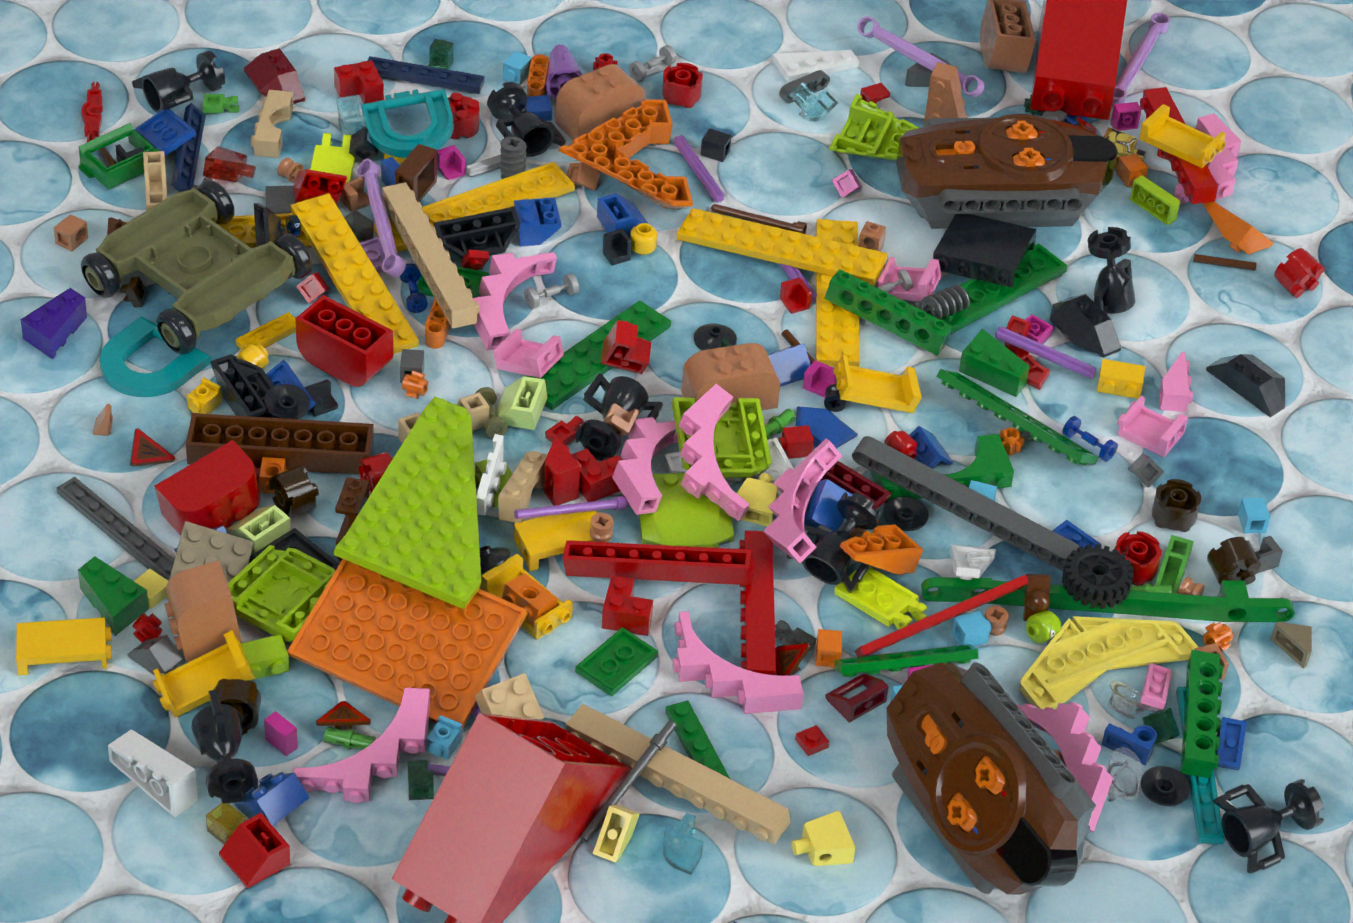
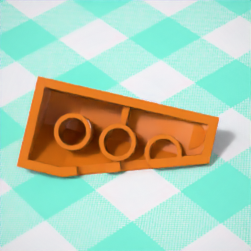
M1203 203L1223 237L1231 243L1229 247L1239 253L1242 250L1249 255L1271 247L1274 244L1252 225L1217 203Z
M896 524L877 526L871 533L866 531L862 537L855 536L840 544V547L853 560L898 575L914 573L923 549Z

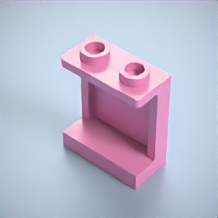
M890 257L883 268L881 276L877 279L876 287H880L888 282L894 283L898 281L897 272L905 269L910 275L913 288L905 291L901 284L894 287V290L887 293L900 300L922 302L924 297L933 294L941 278L939 260L930 259L926 269L898 267L895 257Z
M515 329L493 351L497 369L541 378L564 355L560 336L553 335L547 342L542 344L524 340L520 329Z
M1140 396L1136 402L1133 401L1130 404L1128 412L1120 416L1117 423L1119 425L1118 435L1165 457L1185 433L1188 417L1180 414L1173 421L1144 407L1145 397Z

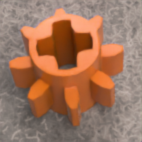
M412 371L411 375H405L402 382V390L407 391L405 396L418 399L419 395L424 396L426 394L429 381L424 379L425 374Z
M1006 428L1004 431L1000 430L999 436L1007 455H1013L1016 452L1020 453L1021 447L1024 445L1025 438L1020 437L1021 432L1015 428Z
M1213 622L1205 627L1207 630L1203 636L1205 645L1216 643L1221 651L1231 647L1229 642L1232 641L1233 634L1226 624L1221 622L1215 624Z

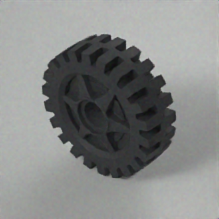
M1091 544L1086 545L1085 549L1082 546L1078 547L1077 551L1073 550L1066 559L1062 576L1063 587L1067 590L1069 596L1073 595V600L1078 602L1081 599V604L1084 606L1087 603H1091L1090 607L1096 608L1098 604L1100 609H1104L1106 604L1109 608L1114 607L1115 603L1119 605L1122 603V600L1127 598L1132 586L1134 573L1129 559L1125 560L1126 556L1124 554L1118 555V550L1116 549L1109 551V546H1104V549H1101L1099 544H1095L1094 548H1092Z

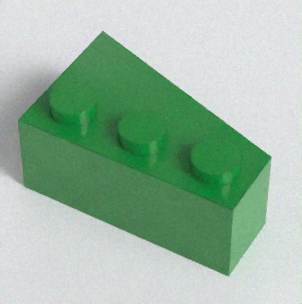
M981 329L963 350L959 372L1017 397L1026 386L1030 366L985 330Z
M94 556L78 569L81 591L92 606L97 608L101 618L105 617L114 636L149 609L147 589Z

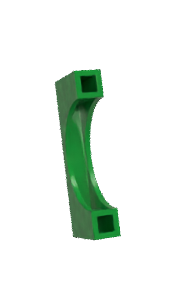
M999 434L977 436L974 451L976 459L972 464L961 471L943 474L968 488L971 480L997 486V489L1012 486L1014 469ZM870 471L874 483L891 493V496L884 503L897 497L922 498Z

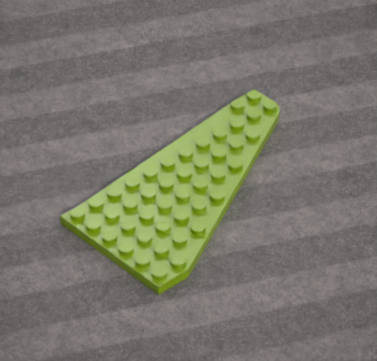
M434 396L422 411L348 532L335 547L334 555L462 609H465L481 585L472 418L465 407Z

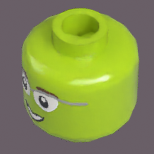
M1045 610L1031 615L1027 619L1026 631L1032 641L1043 644L1051 641L1061 631V622L1053 612Z

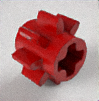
M600 54L599 57H595L593 71L610 64L618 65V61H613L611 54Z
M144 613L134 622L132 627L136 631L133 634L141 643H144L145 640L159 637L163 631L159 627L162 622L153 613L149 617Z

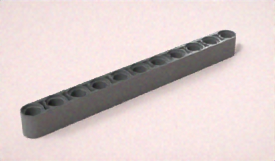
M870 436L863 437L852 453L853 460L862 467L1063 571L1068 555L1073 550L1077 551L1079 545Z

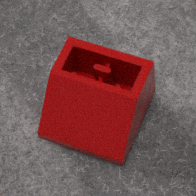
M309 169L299 171L293 186L295 203L329 193L337 205L347 176Z
M559 437L554 439L545 459L544 493L553 506L578 499L579 488L581 487L579 480L582 470L581 464L577 459H574L569 447L564 445Z
M262 813L239 824L219 851L220 858L247 889L291 864L290 845Z

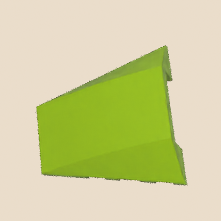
M856 93L850 105L848 120L841 134L835 135L829 151L873 159L897 161L900 138L907 131L918 129L919 127L904 119L899 120L895 118L892 112H884L877 108V104L872 101L868 103L862 100V96Z

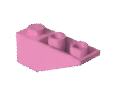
M1181 352L1162 379L1159 391L1160 410L1186 412L1188 403H1192L1193 391L1189 390L1191 376L1188 375L1190 362L1186 361L1185 352Z

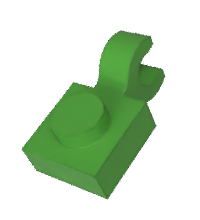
M204 94L203 112L213 114L224 113V109H227L231 113L239 112V105L233 104H238V97H225L224 94Z

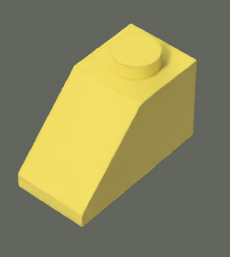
M618 804L609 806L593 854L617 863L632 838L640 813Z

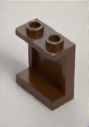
M347 477L335 507L336 513L345 514L336 540V546L346 535L370 496L368 480Z

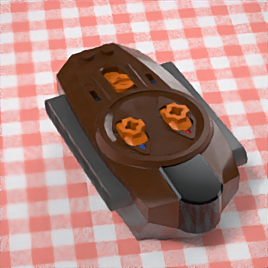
M1010 114L992 118L928 119L922 128L907 131L900 138L896 165L902 192L914 206L918 215L929 223L931 229L948 228L955 214H971L1025 227L1073 226L1085 209L1111 182L1118 149L1109 139L1083 127L1061 122L1057 117Z
M973 662L970 668L965 670L954 664L938 663L913 671L886 708L887 737L899 762L892 772V777L976 889L984 894H990L996 887L1006 894L1021 895L1042 887L1064 886L1072 881L1080 866L1085 837L1090 830V818L1092 811L1096 807L1093 800L985 666Z

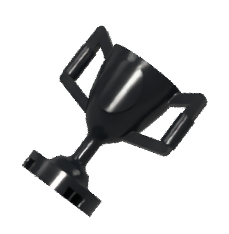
M207 50L196 57L198 69L196 73L186 76L183 73L176 72L175 68H167L133 80L132 85L133 88L143 89L148 104L158 113L161 110H168L192 100L193 93L189 86L195 81L202 80L211 91L221 89V85L225 84V75L223 68H217L213 61L217 59L216 55Z
M503 83V88L497 92L493 90L490 93L487 106L493 117L498 119L496 123L497 129L504 138L518 137L522 139L527 146V157L542 154L552 143L559 146L565 145L566 140L552 122H547L538 115L528 111H522L527 102V94L518 83Z
M1108 227V232L1100 234L1096 230L1088 237V250L1095 257L1107 259V266L1100 271L1096 280L1094 303L1106 314L1122 313L1134 306L1135 291L1132 281L1131 260L1123 259L1116 264L1115 258L1126 254L1130 250L1131 237L1127 236L1126 230L1119 227Z
M598 374L584 393L583 399L601 413L603 419H605L611 405L614 403L628 412L637 409L639 410L638 415L643 410H651L647 418L653 417L655 420L663 406L662 402H649L645 388L636 380L625 376L615 377L609 384L602 374ZM599 385L605 391L602 403L593 397ZM592 419L587 420L581 424L576 432V443L580 441L584 449L587 448L598 461H602L604 457H614L620 448L618 434L605 422Z
M845 492L837 503L838 511L847 520L842 530L828 532L804 526L807 536L811 535L820 538L814 543L816 548L801 562L812 576L831 585L840 584L842 581L848 593L854 591L857 584L861 582L868 571L869 565L860 562V566L853 575L852 581H850L846 571L851 557L840 547V544L850 539L849 535L855 526L866 530H873L877 527L882 519V513L878 511L876 514L871 508L874 502L859 493L854 492L851 497ZM786 555L787 559H793L789 555Z
M211 690L208 691L211 706L205 707L194 716L191 724L192 733L201 755L206 754L209 758L217 761V764L209 770L206 776L209 796L211 798L214 796L221 798L222 803H236L246 799V793L251 788L256 790L258 777L255 767L250 762L244 759H233L238 753L242 739V724L239 712L230 705L221 704L217 691Z
M1304 779L1296 780L1286 786L1284 791L1286 807L1278 811L1267 806L1249 784L1240 785L1213 800L1215 805L1225 811L1222 816V829L1228 844L1239 856L1248 857L1247 872L1249 874L1260 869H1267L1280 863L1285 858L1279 832L1281 820L1291 816L1297 825L1306 830L1313 829L1323 823L1324 818H1319V811L1324 809L1321 797L1314 786L1307 788L1303 785L1305 783ZM1246 794L1254 805L1236 808L1227 800L1231 801ZM1272 840L1275 854L1259 860V863H1257V852Z

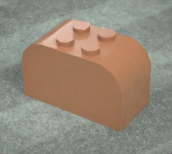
M987 0L980 28V48L985 68L1026 73L1036 42L1026 1Z
M610 64L573 78L562 86L556 98L555 123L574 140L585 133L591 132L592 129L612 118L617 119L621 117L622 113L626 110L641 106V102L645 100V91L618 65Z
M747 343L699 351L688 358L684 364L681 392L685 398H695V403L715 384H718L733 396L731 403H736L738 398H759L761 410L778 408L780 380L766 349L760 344Z
M219 560L181 571L169 580L166 586L168 603H165L164 606L168 618L172 617L168 619L171 632L174 635H178L174 636L177 650H183L187 663L226 644L227 642L223 634L233 630L239 642L242 643L231 592Z

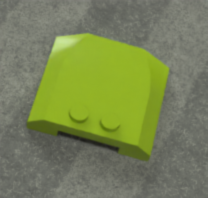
M673 397L671 402L680 453L684 443L691 436L686 434L679 427L683 414L695 404V398ZM738 398L736 403L730 404L728 411L724 413L715 425L713 436L714 453L723 477L749 478L769 469L772 464L759 398ZM681 457L683 468L689 470L692 465L685 462Z
M685 473L652 474L662 497L656 512L638 515L642 544L719 548V544L728 540L729 543L734 542L731 516L716 503L710 501L705 494L697 499L694 495L688 493L681 486Z
M269 545L227 583L236 616L273 636L281 634L284 642L294 641L335 570L295 548H287L286 551L275 550V546Z

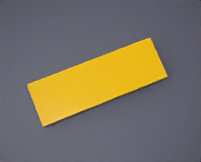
M287 312L236 338V345L241 350L248 344L255 345L256 343L266 348L296 332L295 317Z

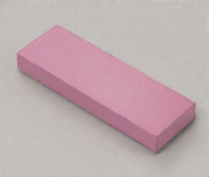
M1149 663L1140 703L1161 710L1164 709L1172 675L1171 669Z

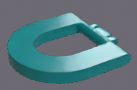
M418 89L412 90V95L410 91L394 93V98H391V94L385 95L386 100L361 104L364 121L372 144L385 154L401 158H407L418 143L436 150L441 148L450 139L454 128L452 111L445 89L419 93ZM421 103L426 104L431 124L425 131L416 135H400L389 127L385 110Z
M141 316L105 344L100 354V367L104 380L116 391L135 397H155L170 393L181 387L211 363L212 357L195 347L193 351L186 355H179L159 371L139 373L129 369L125 365V361L131 354L154 337L163 341L157 325Z

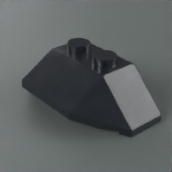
M254 203L256 246L258 247L270 241L274 243L277 237L286 234V228H281V219L270 209L259 203Z
M510 207L435 222L433 226L435 227L437 237L441 238L443 246L460 258H463L468 250L488 251L489 256L505 253L519 229L520 222L515 208Z
M1086 294L1069 297L1053 304L1049 320L1075 346L1089 352L1098 353V356L1103 358L1121 351L1112 319Z
M232 354L211 361L216 381L221 386L222 396L236 416L257 417L269 413L264 400L266 393L274 385L261 367L248 361L237 359Z
M1239 354L1224 357L1206 367V371L1267 416L1272 417L1285 408V378L1254 355Z

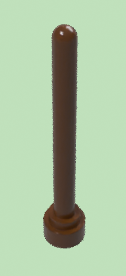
M718 204L711 206V210L716 213L806 234L807 223L798 221L792 224Z

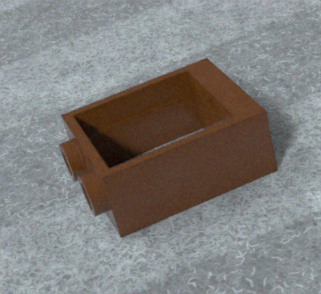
M419 143L395 171V185L406 182L410 190L414 191L417 202H421L437 182V150Z

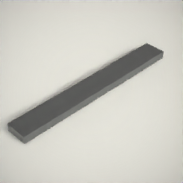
M76 477L57 487L58 495L142 565L169 580L174 562L172 556Z

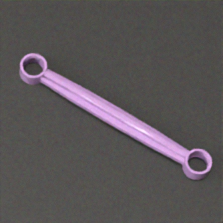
M1154 13L1151 16L1148 32L1138 45L1115 87L1112 107H1114V104L1125 103L1126 90L1147 59L1159 34L1168 31L1170 18L1166 14Z
M869 16L863 17L858 22L857 28L860 34L867 38H877L931 71L934 70L937 62L947 64L910 42L880 28L878 21ZM872 21V30L868 33H865V25L868 22ZM958 71L963 92L971 97L981 95L984 90L983 81L974 75L966 76ZM977 80L978 86L976 90L968 92L970 82Z
M365 159L359 165L357 175L366 182L374 221L386 257L382 263V270L396 278L405 270L406 261L397 255L387 209L377 180L380 166L370 159Z

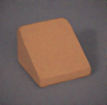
M106 404L97 416L93 435L109 436L111 434L113 423L112 405Z

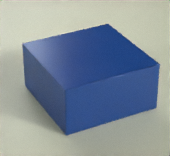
M549 95L527 97L524 111L536 114L545 121H552V107Z
M393 157L381 160V181L386 186L395 185V171L400 166Z

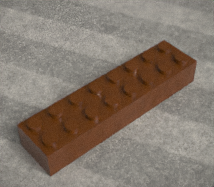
M192 413L186 441L187 464L196 462L233 440L252 460L254 467L261 469L262 457L284 458L286 460V470L303 465L310 472L359 474L358 467L362 466L359 460L370 457L373 454L374 424Z

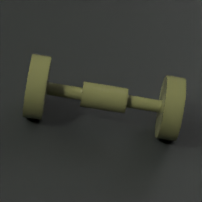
M490 387L480 388L475 394L480 392L490 406L489 420L485 424L486 434L490 438H494V434L504 436L508 426L505 419L497 417L493 405L497 400L496 393Z

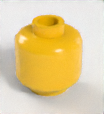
M641 223L633 227L630 234L632 241L631 249L640 255L652 253L657 247L656 229L647 223Z
M257 343L255 345L248 344L236 356L237 359L248 361L262 369L269 363V353L263 346Z

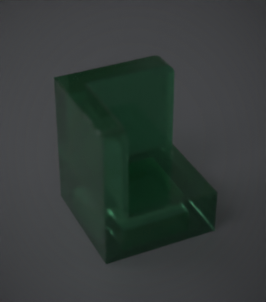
M1171 707L1142 717L1144 725L1152 727L1157 733L1155 744L1174 739L1180 735Z

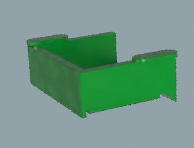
M129 123L80 145L79 170L88 178L95 177L109 190L144 173L143 152L108 168L93 156L92 152L125 137L129 138V143L136 149L142 147L143 152H158L159 149H155Z

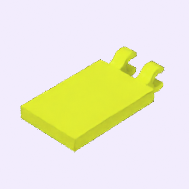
M323 133L322 145H315L310 170L347 176L346 182L351 181L356 159L349 153L351 135L344 134L342 147L332 146V133Z
M870 566L852 593L847 592L842 582L835 587V595L888 627L895 624L899 630L908 626L912 622V618L904 615L906 612H910L916 621L927 617L923 614L927 606L918 602V595ZM855 572L848 576L850 581H852V577L855 574Z

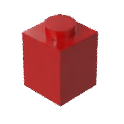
M809 425L782 429V437H779L778 441L788 459L807 457L813 451L814 439Z

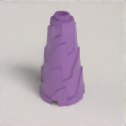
M556 45L550 52L546 90L550 99L552 97L555 102L558 92L565 83L583 75L571 51L565 45Z

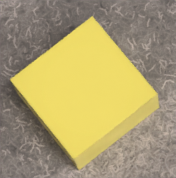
M150 568L134 580V582L147 589L148 606L150 609L167 597L166 586L168 580Z

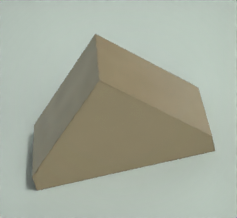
M1284 622L1275 623L1271 640L1303 669L1307 667L1312 651V626Z

